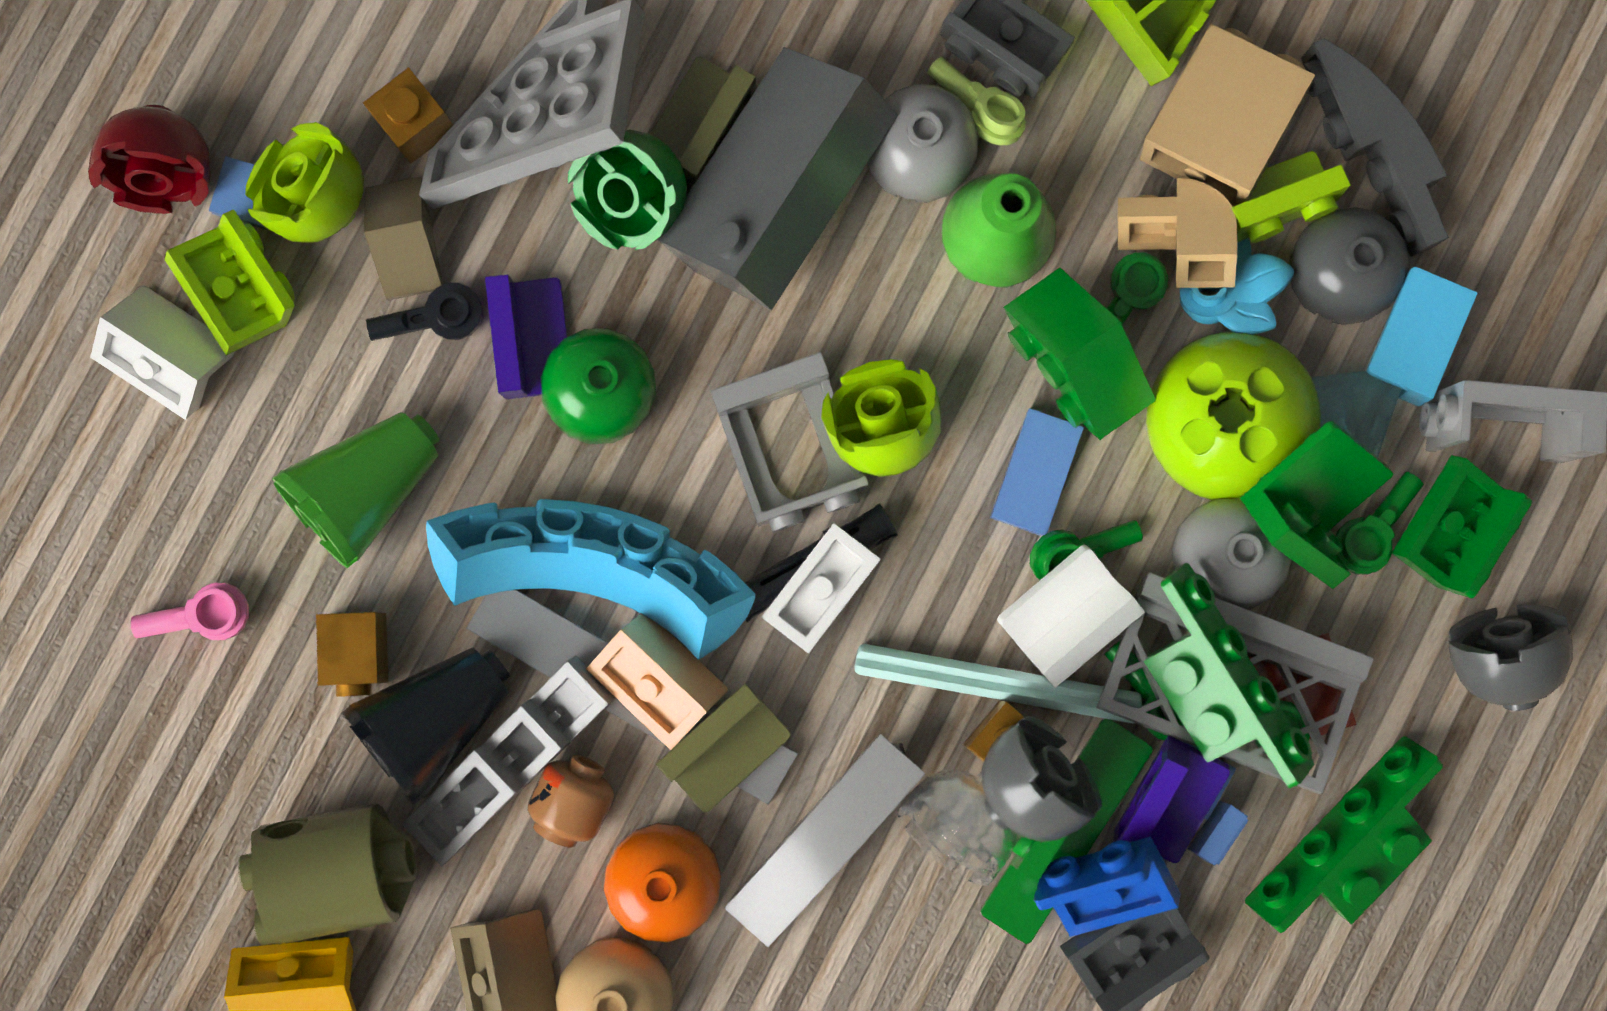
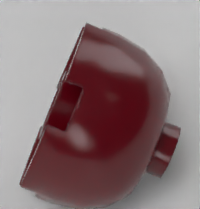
M146 105L144 107L127 109L112 116L95 137L88 168L90 184L94 188L102 185L114 192L113 203L139 212L169 214L173 211L171 202H187L189 200L196 207L204 201L209 193V149L203 135L194 124L164 106Z

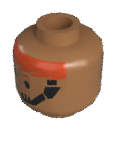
M573 755L570 762L556 760L548 763L528 802V813L535 821L533 829L536 833L550 842L571 848L575 847L577 842H586L595 838L614 800L612 786L602 777L605 769L597 762L581 755Z

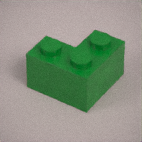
M1060 267L1003 307L1014 329L1008 332L1011 343L1026 361L1035 357L1037 359V366L1046 380L1056 390L1059 388L1062 396L1056 399L1057 406L1073 427L1077 428L1083 424L1101 440L1156 401L1120 320Z

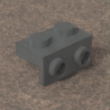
M962 0L953 13L949 12L941 29V36L947 40L945 46L952 54L969 64H973L975 60L979 61L995 72L992 78L1003 89L1016 96H1021L1025 92L1033 99L1040 92L1075 39L1074 36L1021 0Z
M1177 908L1075 935L1060 946L1102 1011H1139L1148 1001L1176 982L1189 977L1194 970L1210 959L1207 951L1192 934Z

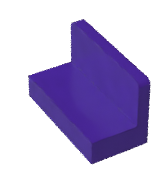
M508 274L485 277L498 393L506 400L542 395L541 375L548 355L564 338L568 337L562 284L558 278L513 282Z
M1168 735L1116 825L1113 842L1121 840L1133 842L1151 836L1161 857L1171 863H1178L1230 775L1229 765L1218 759L1207 763L1200 750Z

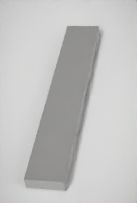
M519 590L485 595L466 628L550 678L575 655L588 667L608 645V642ZM617 698L605 708V710L662 742ZM714 705L698 721V723L684 736V738L688 734H690L698 725H700L708 716H710L718 708V706ZM782 745L737 787L769 805L798 753Z

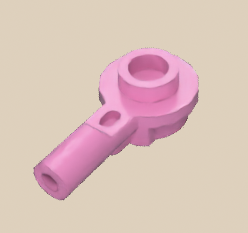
M211 583L202 587L193 599L187 600L185 606L132 616L131 630L135 638L191 629L193 632H199L202 636L211 640H227L237 636L244 629L249 618V605L245 595L237 587L229 583Z

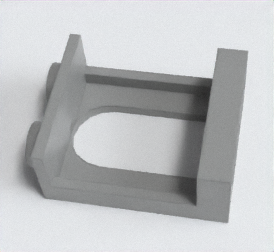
M821 352L711 390L757 525L760 527L769 523L772 532L784 530L804 522L805 518L802 511L824 504L827 513H831L859 503L860 499L857 492L867 489L868 486L866 476L863 477L862 472L856 470L839 457L825 430L821 418L822 403L828 392L831 398L834 393L828 379L829 372ZM801 391L824 453L829 475L826 485L821 492L799 500H793L781 494L772 481L748 409Z
M1463 380L1437 391L1432 400L1423 404L1420 413L1421 436H1427L1426 451L1436 452L1470 441L1471 418L1542 424L1540 461L1566 463L1605 453L1607 392Z

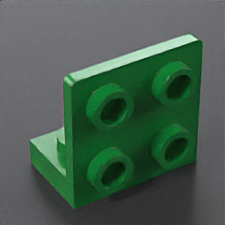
M1328 421L1318 431L1309 435L1303 444L1273 470L1262 476L1258 483L1241 496L1240 499L1273 547L1334 589L1351 573L1337 555L1344 548L1330 529L1391 479L1393 472L1387 464L1337 423Z

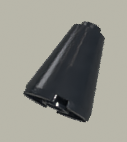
M472 647L351 704L340 714L351 724L349 727L388 777H394L402 788L400 791L414 805L426 796L508 695L509 692L503 682L511 676L491 650H487L481 655Z

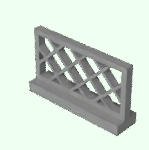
M1149 572L1141 580L1135 595V599L1144 609L1145 613L1124 630L1096 708L1196 746L1186 728L1178 724L1168 699L1144 663L1147 656L1137 636L1144 615L1166 623L1174 641L1183 636L1180 629L1189 632L1160 585V582L1165 578ZM1215 598V605L1226 623L1234 626L1244 638L1248 651L1247 655L1253 657L1250 659L1252 664L1265 661L1277 666L1287 689L1278 692L1279 699L1291 695L1306 726L1299 730L1303 734L1309 733L1319 753L1313 775H1307L1302 783L1296 786L1322 794L1360 684L1366 681L1374 658ZM1133 648L1139 662L1126 667ZM1141 668L1157 699L1138 709L1113 700L1121 678ZM1291 672L1310 679L1297 684ZM1317 682L1341 690L1342 692L1334 714L1315 722L1300 690ZM1160 706L1166 720L1147 712ZM1330 723L1324 741L1318 728ZM1262 746L1250 752L1236 748L1221 756L1283 780L1271 760L1258 756L1265 752Z

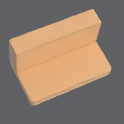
M642 613L622 628L586 668L592 676L670 750L684 738L728 691V688L668 630Z

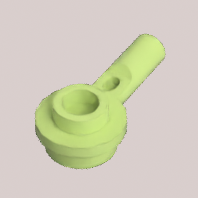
M942 56L934 61L927 74L945 90L957 95L971 111L979 137L988 143L996 145H1011L1019 140L1025 130L1026 121L1025 108L1018 98L1010 93L1001 91L997 87L985 88L977 81L971 82Z

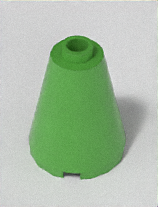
M988 174L969 181L954 194L948 203L942 222V242L948 259L965 278L975 283L978 282L999 288H1008L1025 282L1035 275L1049 259L1056 239V221L1048 200L1031 180L1019 174Z
M400 412L281 470L280 473L272 478L273 484L306 528L310 527L322 539L319 543L340 564L348 568L362 557L436 461L438 453L434 445L440 439L422 416L416 414L411 419L403 412Z

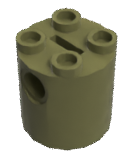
M378 803L261 825L251 833V853L241 855L238 866L240 881L244 890H253L257 905L254 914V927L257 939L262 945L271 943L284 944L397 922L417 874L415 853L409 835L403 834L390 823L384 808Z

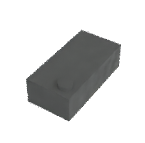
M784 47L686 196L679 216L668 232L661 236L658 241L696 273L772 310L898 114L864 77Z

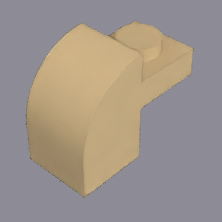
M1177 178L1176 197L1141 195L1138 197L1118 198V250H1176V288L1235 287L1237 266L1236 216L1227 198L1214 187L1194 179Z

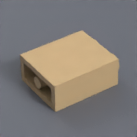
M1210 24L1148 132L1140 160L1176 179H1194L1214 187L1227 198L1232 207L1244 203L1250 199L1303 104L1315 74L1307 71L1300 61L1289 55H1274L1254 45L1253 41L1241 31L1231 28L1223 30Z

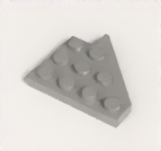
M568 0L429 151L419 196L432 209L458 200H465L470 196L495 187L513 183L518 179L538 172L559 167L578 158L608 150L613 146L623 143L645 12L635 0H623L605 8H602L603 0Z

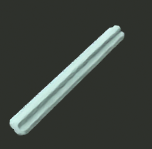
M862 644L857 649L854 668L855 672L859 675L1134 723L1096 708L1104 686L1065 680L1058 687L1054 688L1043 675L869 644ZM1117 689L1113 700L1136 709L1142 707V698L1138 692Z

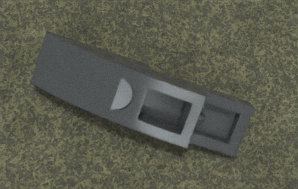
M1326 38L1314 42L1301 57L1305 69L1315 74L1308 93L1312 97H1318L1326 117L1323 118V128L1327 140L1334 149L1340 148L1345 162L1365 153L1367 154L1369 161H1367L1366 169L1369 180L1378 193H1384L1392 212L1389 215V220L1396 225L1405 239L1410 256L1413 257L1434 248L1448 239L1449 236L1428 190L1447 176L1433 146L1400 99L1375 73L1350 53Z

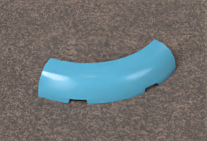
M540 499L537 501L536 507H515L498 510L497 503H488L447 513L428 520L426 524L428 548L434 569L443 589L454 606L477 597L518 589L543 588L586 593L614 601L642 613L674 635L698 660L716 650L737 631L747 618L756 596L734 571L707 550H703L700 555L690 547L671 538L670 530L667 527L635 514L606 506L577 501Z

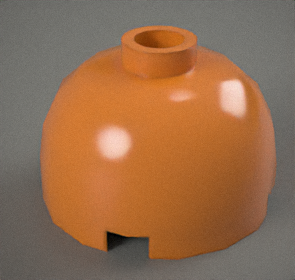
M655 823L636 829L616 846L606 865L604 893L610 912L625 930L647 941L671 942L690 936L708 921L719 900L721 872L714 851L699 834L679 825Z

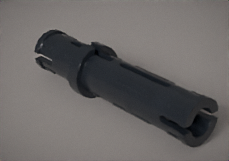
M880 503L875 505L873 509L840 527L868 550L898 536ZM830 527L822 531L824 535ZM822 538L745 582L756 594L751 610L745 619L747 623L769 608Z

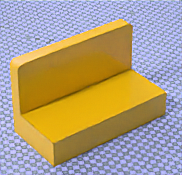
M349 937L232 948L224 994L229 1010L356 1011L350 993L354 953Z

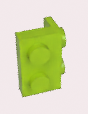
M1309 151L1266 168L1250 199L1231 208L1237 221V242L1250 238L1251 243H1257L1283 231V224L1301 217L1304 218L1305 222L1314 221L1338 209L1336 202L1351 186L1342 164L1324 171L1316 152Z
M234 210L222 214L217 228L167 250L164 259L225 355L235 352L285 327L295 307V295L290 282L282 272H274L263 255L264 247L259 234L251 224H243Z

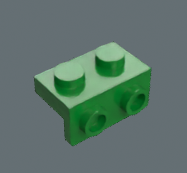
M1451 455L1392 551V554L1436 588L1464 597L1474 598L1482 585L1489 579L1493 567L1512 536L1519 529L1522 519L1532 504V500L1524 493L1501 487L1467 458Z

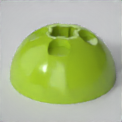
M1232 331L1204 336L1189 343L1174 354L1163 366L1153 383L1151 390L1156 401L1147 406L1146 413L1149 441L1162 468L1180 486L1195 495L1209 500L1240 498L1258 483L1261 477L1273 470L1303 444L1309 435L1318 431L1321 426L1319 396L1309 372L1300 360L1287 348L1267 337L1258 334L1234 333ZM1227 394H1228V397H1229L1228 400H1225L1224 402H1222V403L1219 405L1218 408L1215 407V406H1213V404L1218 405V403H1219L1220 401H1222L1223 399L1227 398ZM1242 399L1243 401H1245L1249 409L1254 408L1255 410L1248 411L1247 406L1240 400Z

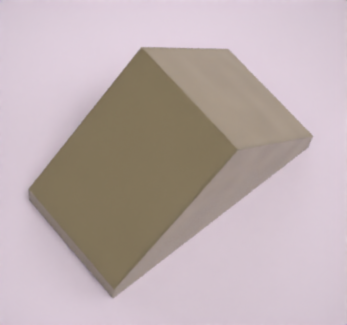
M421 176L365 188L364 234L387 300L433 292L437 287L443 285L428 204L419 196L422 184Z

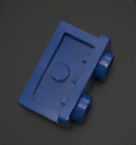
M1150 836L1133 842L1125 840L1116 841L1107 845L1101 851L1077 858L1064 856L1054 860L1048 865L1039 879L1034 901L1039 910L1054 907L1071 937L1176 909L1179 907L1181 892Z

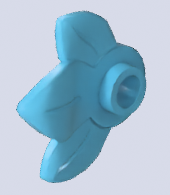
M1249 238L1237 242L1235 287L1180 288V304L1189 317L1198 323L1215 324L1220 322L1234 333L1252 335L1264 333L1276 328L1275 315L1267 302L1276 297L1289 285L1294 277V269L1284 260L1273 255L1262 253L1251 255V244ZM1214 291L1217 292V294L1212 296H1206L1200 292Z

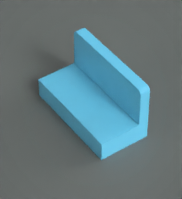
M1411 268L1407 272L1405 281L1370 359L1367 373L1401 388L1397 398L1419 407L1432 400L1478 292L1421 268Z

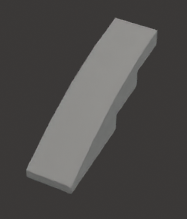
M576 655L568 660L531 699L521 705L484 744L475 749L402 823L406 830L441 867L487 825L616 698L586 670L587 666Z
M879 733L844 775L838 778L804 819L798 822L724 908L769 947L849 861L926 773Z

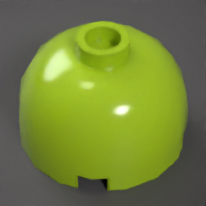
M314 122L299 124L291 128L298 136L290 139L285 145L275 139L267 146L254 164L246 183L245 195L253 201V209H248L250 216L267 229L292 242H319L338 233L354 219L364 192V175L354 152L333 131Z
M889 359L868 362L849 370L840 378L842 387L834 393L832 398L828 392L823 399L821 418L835 451L843 461L862 473L881 477L898 475L915 468L929 456L941 432V405L936 387L926 371L919 368V374L916 371L906 369L904 361Z

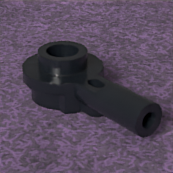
M446 283L437 287L429 295L424 307L366 319V325L371 341L430 328L439 337L444 339L462 340L471 336L478 329L483 318V306L478 295L470 287L460 283Z

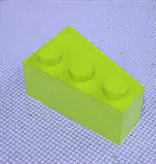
M1086 0V2L1150 86H1153L1171 76L1180 62L1179 58L1195 33L1203 26L1216 0Z

